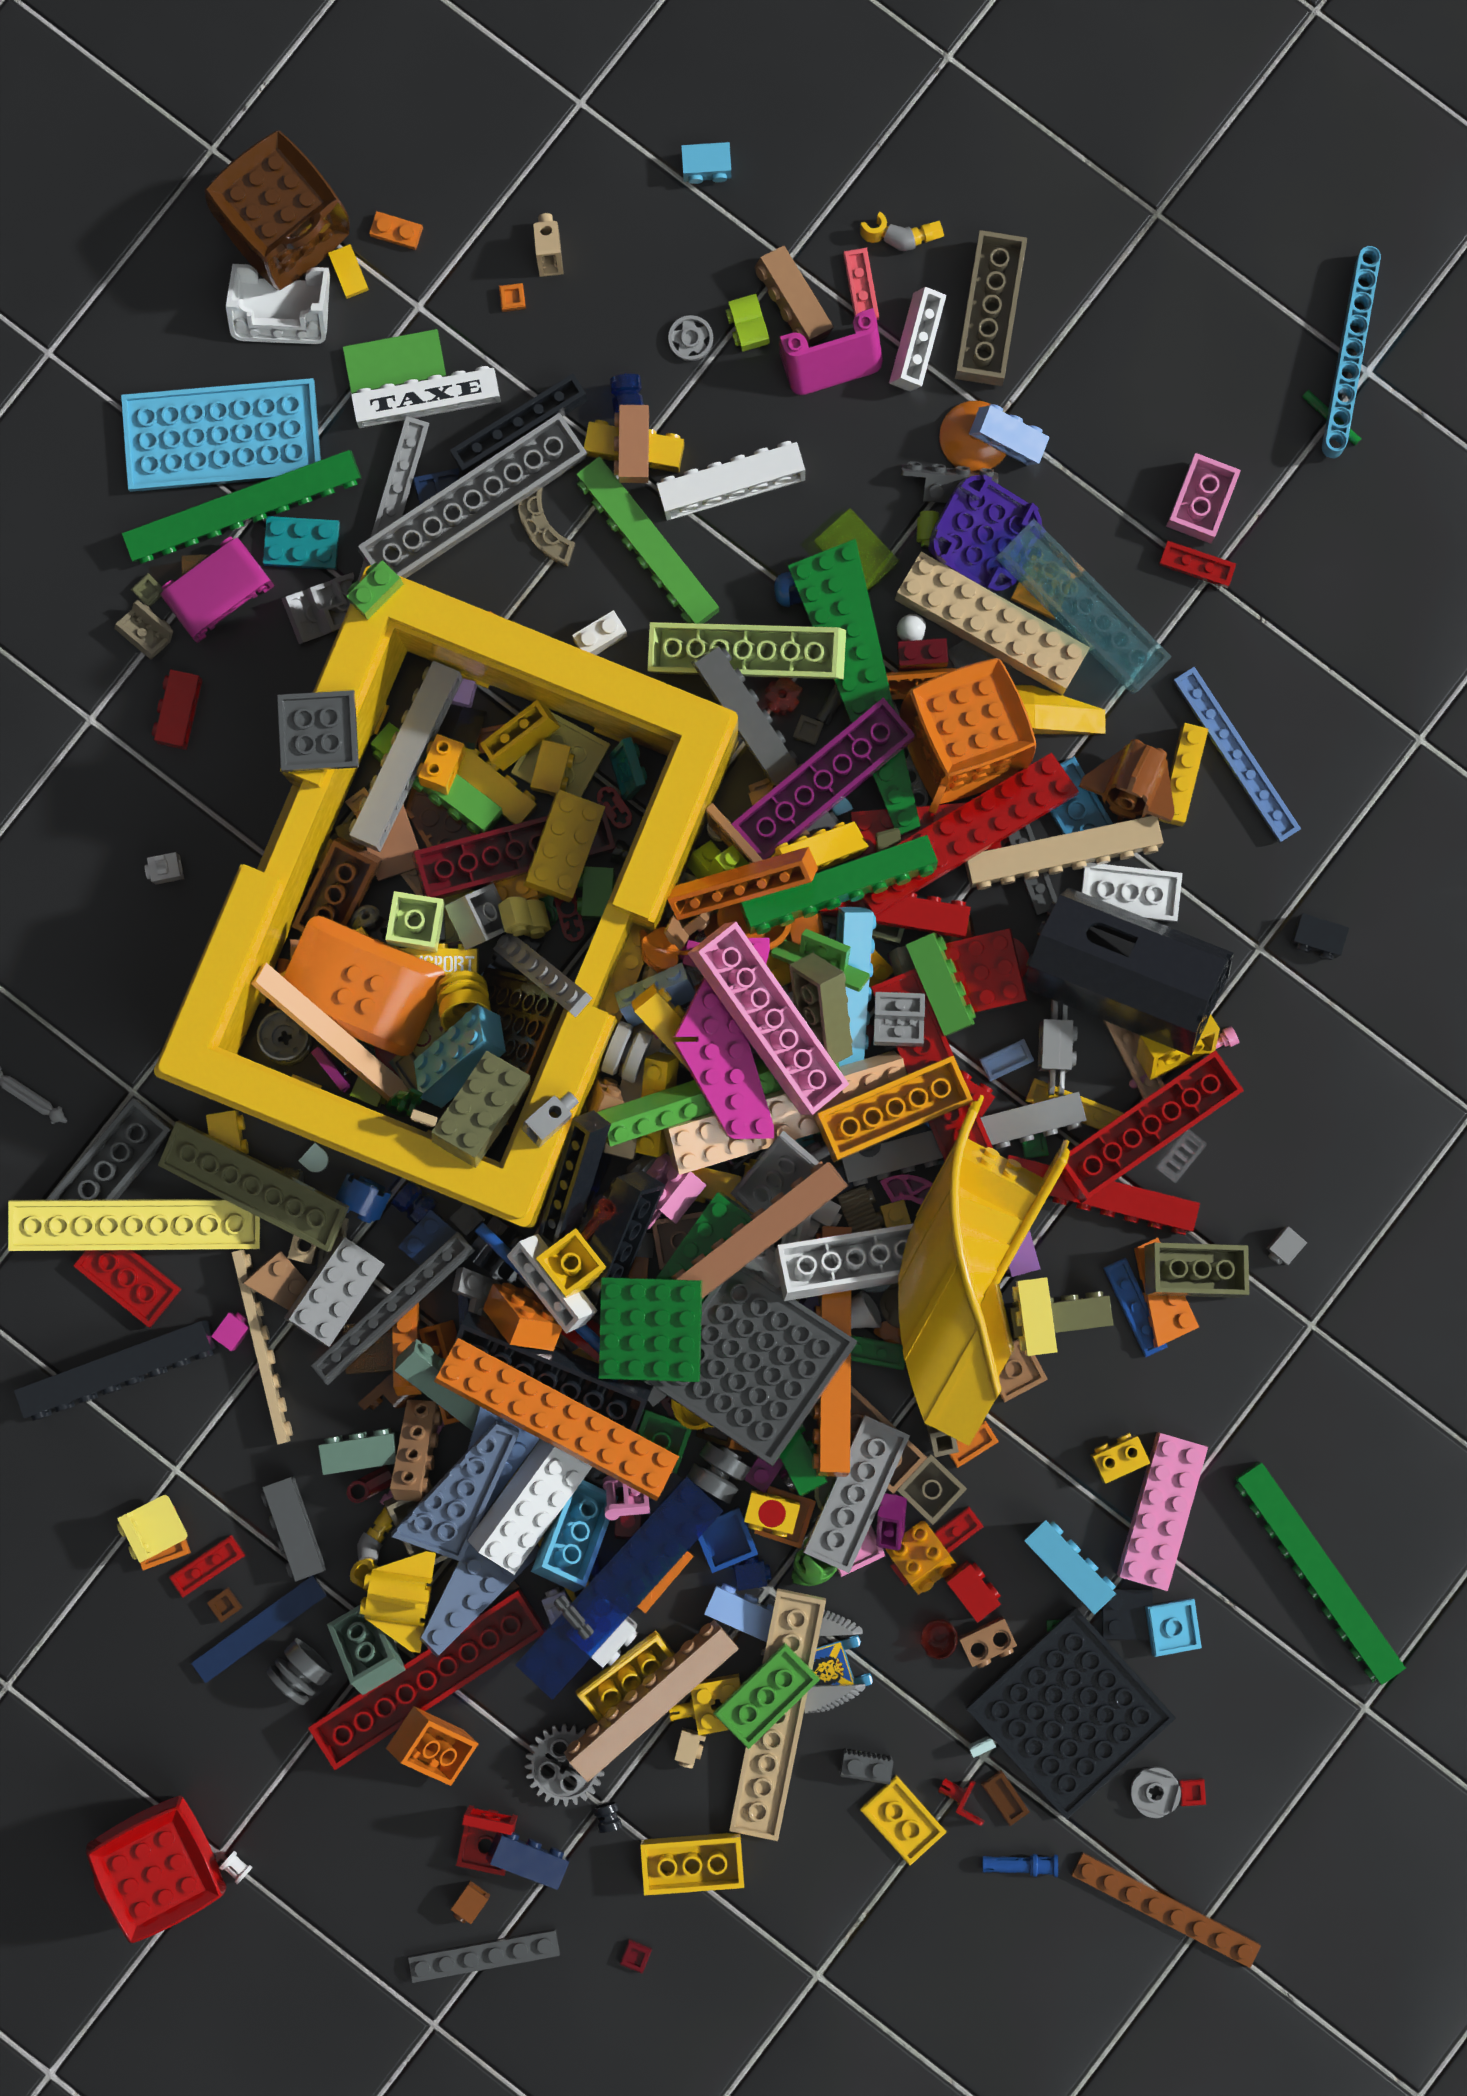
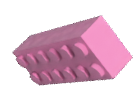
M1156 1432L1149 1457L1150 1464L1147 1465L1118 1567L1117 1575L1119 1577L1168 1591L1208 1450L1207 1446Z

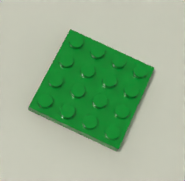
M602 1277L599 1379L700 1382L702 1280Z

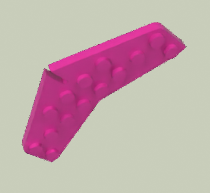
M748 938L766 964L770 951V939ZM703 978L673 1036L696 1037V1042L673 1043L727 1137L731 1139L774 1138L773 1121L748 1039L707 980Z

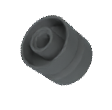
M707 1440L699 1455L711 1467L693 1463L686 1478L713 1496L730 1504L738 1488L729 1481V1478L732 1477L738 1481H744L752 1467L742 1461V1457L731 1449L722 1445L718 1446Z

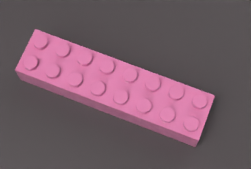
M737 922L723 924L688 952L690 958L801 1115H813L849 1085Z

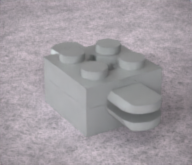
M1051 1000V1019H1043L1039 1023L1038 1072H1049L1048 1095H1054L1055 1072H1058V1095H1064L1065 1073L1072 1070L1073 1066H1076L1077 1053L1072 1051L1074 1041H1077V1026H1073V1020H1067L1068 1006L1062 1003L1060 1020H1057L1058 1002Z

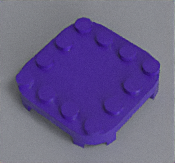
M987 475L970 476L960 481L952 492L932 530L928 550L937 561L992 592L1002 591L1013 586L1019 579L1017 576L1037 538L1042 536L1044 527H1042V519L1038 512L1039 508L1034 503L1024 501L991 480L992 477Z

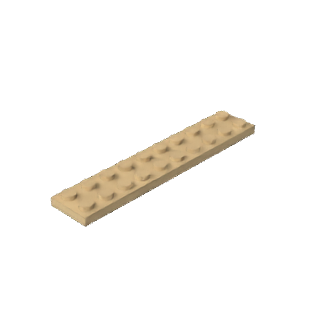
M777 1588L763 1663L779 1647L786 1643L813 1669L826 1598ZM808 1692L749 1749L746 1747L729 1831L778 1841Z

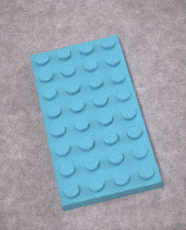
M313 378L121 395L127 480L130 492L269 480L321 460L315 381Z

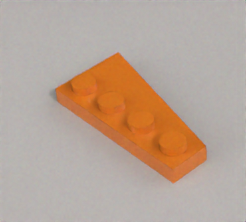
M1155 1238L1134 1248L1140 1279L1143 1281L1144 1291V1246L1155 1242L1161 1243L1159 1238ZM1145 1292L1143 1293L1144 1300L1148 1305L1150 1315L1148 1319L1153 1330L1154 1348L1199 1328L1185 1296L1145 1295Z

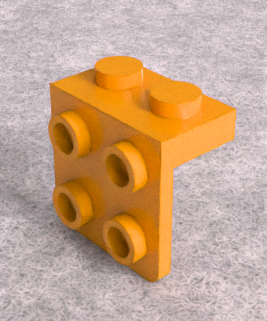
M920 1521L904 1533L900 1550L886 1549V1552L918 1595L930 1590L935 1582L942 1577L949 1576L954 1568L958 1566L925 1521Z

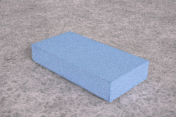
M1022 1039L979 1061L989 1082L1033 1062L1034 1059L1025 1040Z

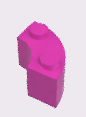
M896 1175L880 1181L892 1203L900 1200H912L920 1205L933 1184L925 1178L914 1175Z

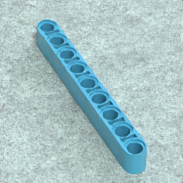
M1373 246L1364 247L1360 251L1354 266L1322 443V451L1329 458L1339 457L1348 443L1381 260L1379 250ZM1368 257L1373 263L1367 264L1362 258ZM1365 280L1369 286L1363 287L1358 281ZM1361 303L1365 309L1359 310L1354 304ZM1350 326L1359 327L1361 332H1353ZM1346 349H1354L1357 355H1349ZM1342 372H1350L1353 378H1345ZM1339 394L1346 395L1347 398H1348V401H1347V402H1342V401H1340V400L1338 399V395H1339ZM1333 418H1341L1344 421V424H1336ZM1329 441H1337L1340 444V448H1333Z

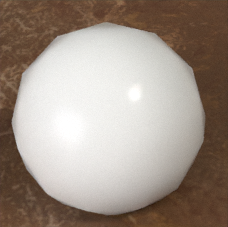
M908 614L899 620L897 634L902 641L922 640L926 622L917 614Z

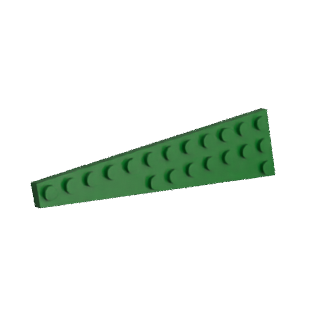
M856 539L788 565V570L811 626L838 627L846 630L844 679L833 680L851 724L883 697L894 709ZM901 750L873 774V778L893 827L898 828L900 835H903L921 826L904 750Z

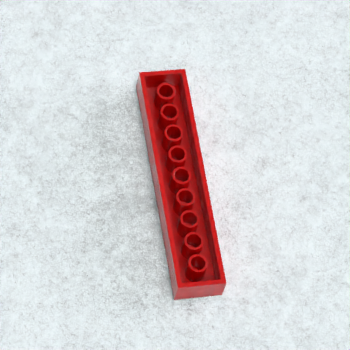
M519 1588L482 1612L438 1657L427 1648L404 1663L405 1671L364 1695L358 1693L312 1723L308 1729L333 1769L336 1770L399 1729L413 1706L423 1711L428 1710L544 1634L546 1628Z

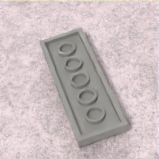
M866 1415L863 1416L850 1445V1473L847 1477H836L803 1552L850 1573L909 1440V1434Z

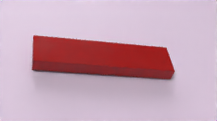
M968 1506L936 1530L934 1534L948 1553H950L984 1526ZM893 1562L890 1565L906 1586L909 1582Z

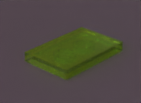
M849 508L814 542L822 551L856 539L868 591L897 565L899 560Z

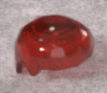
M936 1619L930 1621L923 1628L920 1642L927 1656L941 1660L948 1658L955 1651L958 1644V1635L954 1626L949 1621Z

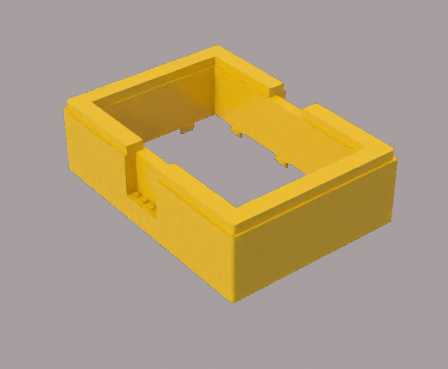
M371 565L365 568L360 582L367 576L366 571ZM399 576L403 585L368 620L350 603L313 693L355 691L359 765L373 733L378 735L389 709V705H386V700L407 651L460 672L463 679L475 681L477 685L488 689L489 686H495L532 702L538 700L549 709L593 726L595 728L594 732L618 742L632 737L633 743L668 756L575 980V984L588 993L592 999L576 1017L565 1008L563 1009L501 1162L484 1156L476 1168L433 1143L431 1130L427 1132L322 1090L321 1085L292 1074V1077L239 1056V1050L257 1007L260 1003L265 1004L267 999L251 982L262 964L267 963L274 969L315 870L320 868L333 842L330 839L331 831L358 768L282 772L280 769V772L292 784L290 792L258 868L255 869L245 864H240L158 1058L154 1073L158 1078L470 1206L519 1226L535 1229L540 1225L538 1221L548 1202L572 1119L587 1112L586 1103L597 1077L601 1078L603 1073L601 1068L608 1043L612 1035H614L619 1022H624L625 1018L619 1009L615 993L640 982L646 964L642 961L639 931L644 929L647 933H650L664 925L670 908L667 899L674 886L679 885L682 875L687 869V863L695 850L707 820L706 808L714 803L737 748L738 715L735 711ZM568 1091L571 1092L579 1103L570 1110L572 1113L570 1120L539 1148L522 1130L524 1122L554 1095L560 1099ZM555 1112L549 1113L553 1118L558 1117V1114Z

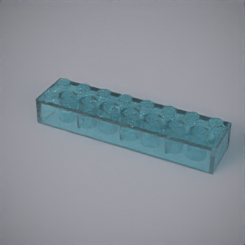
M1035 519L1031 520L995 557L1079 642L1090 647L1089 652L1131 694L1138 692L1172 657Z

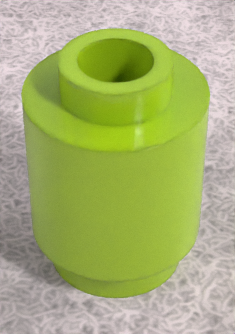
M920 512V517L917 518L916 541L921 543V547L928 548L932 530L939 519V512Z

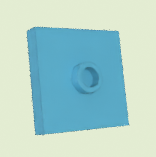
M1193 1598L1145 1606L1152 1656L1157 1657L1202 1648L1195 1600Z

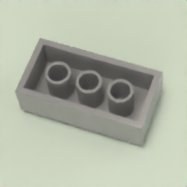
M339 1236L331 1251L327 1253L284 1319L324 1346L330 1347L385 1264L346 1237Z

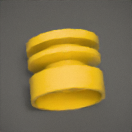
M467 970L455 971L447 974L437 984L436 992L440 1024L446 1032L477 1004L491 1011L487 982L478 973Z

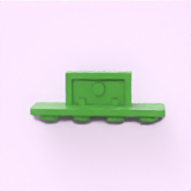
M805 929L802 933L800 945L785 939L771 951L772 957L789 964L814 953L836 968L841 969L846 977L845 987L857 992L862 990L870 977L869 973L848 965L850 946Z

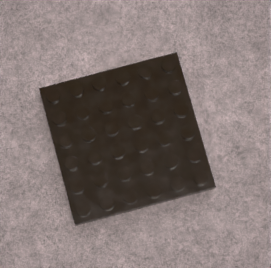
M486 967L482 977L487 982L491 1011L500 1015L506 1050L499 1058L530 1075V1084L532 1086L564 1007L526 976ZM531 1087L505 1126L514 1128ZM453 1099L450 1100V1101L444 1106V1108H448L449 1105L451 1104V1102L453 1101Z

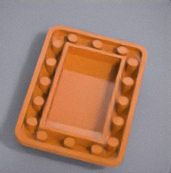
M318 915L313 916L307 922L283 978L352 1037L396 1055L407 1056L414 1051L437 999V984L445 977V973L441 967Z

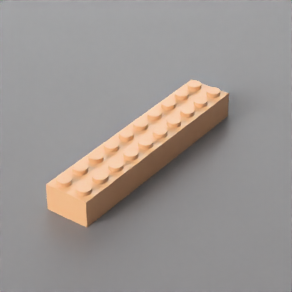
M893 1050L840 1066V1072L849 1085L813 1115H801L783 1089L765 1095L774 1125V1138L731 1139L725 1135L713 1113L665 1128L663 1130L672 1166L681 1175L769 1148L783 1131L794 1140L818 1133L820 1131L814 1119L817 1113L906 1076L904 1060Z

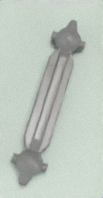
M0 1067V1085L3 1089L41 1114L49 1115L52 1124L56 1122L67 1123L68 1120L64 1116L62 1107L53 1108L49 1101L11 1076L3 1075L2 1068Z

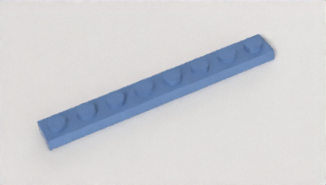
M1193 667L1174 679L1173 682L1202 727L1208 728V736L1277 841L1280 843L1301 829L1196 668Z

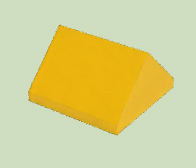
M576 1228L536 1257L538 1263L566 1298L588 1289L606 1269L604 1263Z

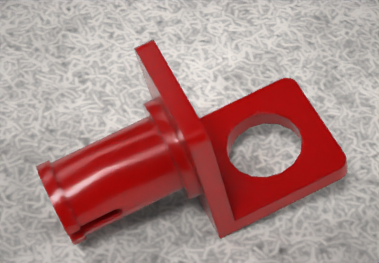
M945 1778L942 1782L944 1786H941L938 1792L958 1802L957 1814L982 1826L985 1822L983 1819L963 1809L976 1782L972 1780L969 1786L964 1789Z

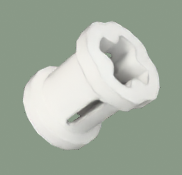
M233 1851L219 1868L226 1870L235 1879V1883L238 1884L253 1867L251 1865L247 1866L236 1856L237 1852Z

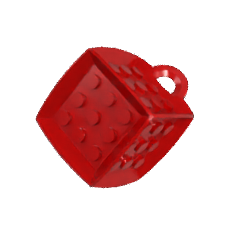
M181 1795L135 1814L90 1841L86 1846L85 1851L94 1874L95 1888L101 1899L107 1904L129 1943L138 1942L180 1923L222 1897L226 1891V1884L207 1838L187 1802Z

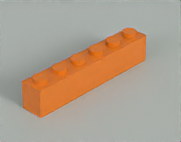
M805 847L676 885L667 900L678 921L810 883L818 867L809 847Z

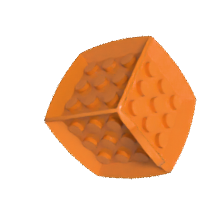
M999 658L963 666L925 681L912 688L902 702L900 717L915 734L914 740L907 747L916 770L933 800L929 808L931 813H936L939 804L956 801L993 788L1021 770L1027 769L1033 760L1036 750L1033 729L1017 688Z

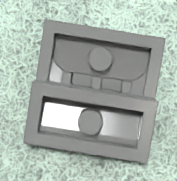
M875 992L873 1045L923 1047L925 994Z

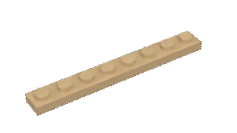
M245 1250L232 1252L234 1265L278 1445L290 1441V1436H293L290 1421L286 1422L284 1412H287V1406L284 1397L280 1398L278 1388H281L279 1374H274L272 1364H275L276 1361L273 1350L268 1349L267 1340H270L267 1326L262 1324L261 1316H264L261 1301L257 1302L255 1294L257 1291L242 1283L251 1275L250 1268H253L251 1256L246 1254Z

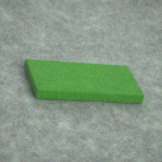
M437 329L343 347L351 394L357 393V390L363 388H370L371 390L381 389L380 387L385 384L403 385L405 381L417 379L418 382L424 381L433 375L446 377Z
M784 1643L713 1714L749 1749L820 1680V1677Z

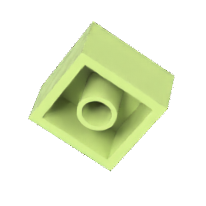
M394 891L386 942L392 946L437 953L445 910L444 900Z

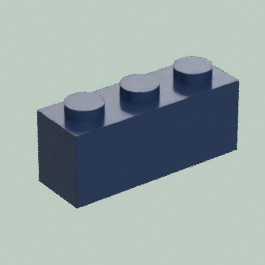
M496 1832L486 1856V1860L490 1865L558 1890L569 1864L563 1851L551 1847L550 1850L541 1847L542 1844L530 1838H528L527 1842L519 1839L520 1835L515 1832L512 1835Z

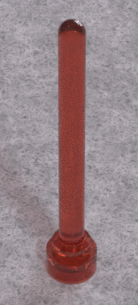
M602 1198L595 1205L594 1216L580 1233L586 1242L601 1222L610 1220L615 1214L616 1207L610 1200Z

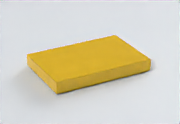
M897 1775L891 1779L890 1784L884 1785L860 1807L861 1812L909 1865L913 1864L947 1832Z

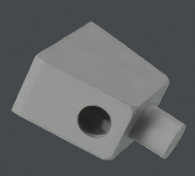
M569 1091L560 1099L554 1095L524 1122L522 1130L540 1148L570 1120L572 1116L570 1110L579 1103L578 1100ZM555 1112L558 1114V1117L553 1118L549 1113Z

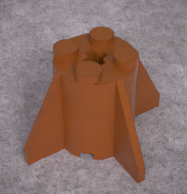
M1138 739L1131 740L1122 750L1083 776L1079 785L1083 789L1101 795L1104 804L1106 801L1110 804L1109 809L1119 815L1116 823L1123 822L1124 817L1135 819L1136 815H1142L1141 818H1143L1147 814L1171 823L1175 814L1168 761L1166 760L1167 753L1161 748L1146 745Z

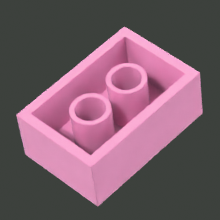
M1195 453L1166 527L1211 544L1217 534L1241 470Z

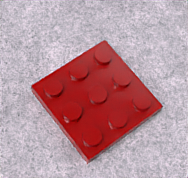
M1011 928L945 943L947 946V950H944L947 959H952L957 970L954 976L957 982H962L966 991V995L963 997L967 1005L971 1004L974 1012L1027 1001Z

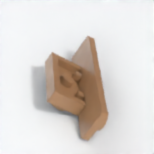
M715 910L678 921L673 912L664 930V934L670 943L675 944L678 949H682L692 933L696 930L701 932L710 923L708 919Z

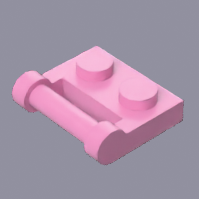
M606 1476L603 1479V1488L606 1490L607 1502L605 1517L608 1520H616L619 1516L650 1513L648 1496L611 1476ZM618 1487H623L624 1503L617 1504L616 1489Z

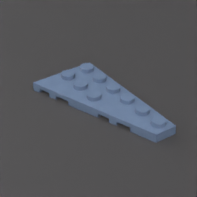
M495 1421L391 1532V1537L461 1562L469 1545L467 1540L481 1519L517 1440L519 1429Z
M494 1502L491 1504V1506L489 1507V1509L486 1511V1513H485V1514L483 1515V1517L480 1519L479 1523L482 1521V1519L485 1517V1515L487 1514V1512H488V1511L490 1510V1508L493 1506ZM469 1543L461 1562L458 1561L420 1640L438 1657L537 1557L539 1548L537 1546L533 1548L514 1575L480 1554Z

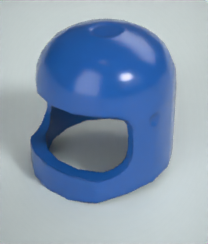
M790 572L780 574L774 583L777 602L783 607L801 604L802 601Z

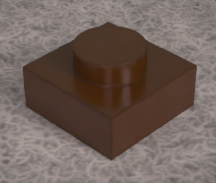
M229 1587L207 1602L221 1623L243 1608Z

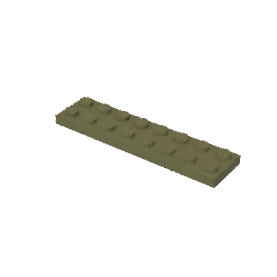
M182 1121L175 1122L158 1166L327 1252L331 1251L350 1207Z

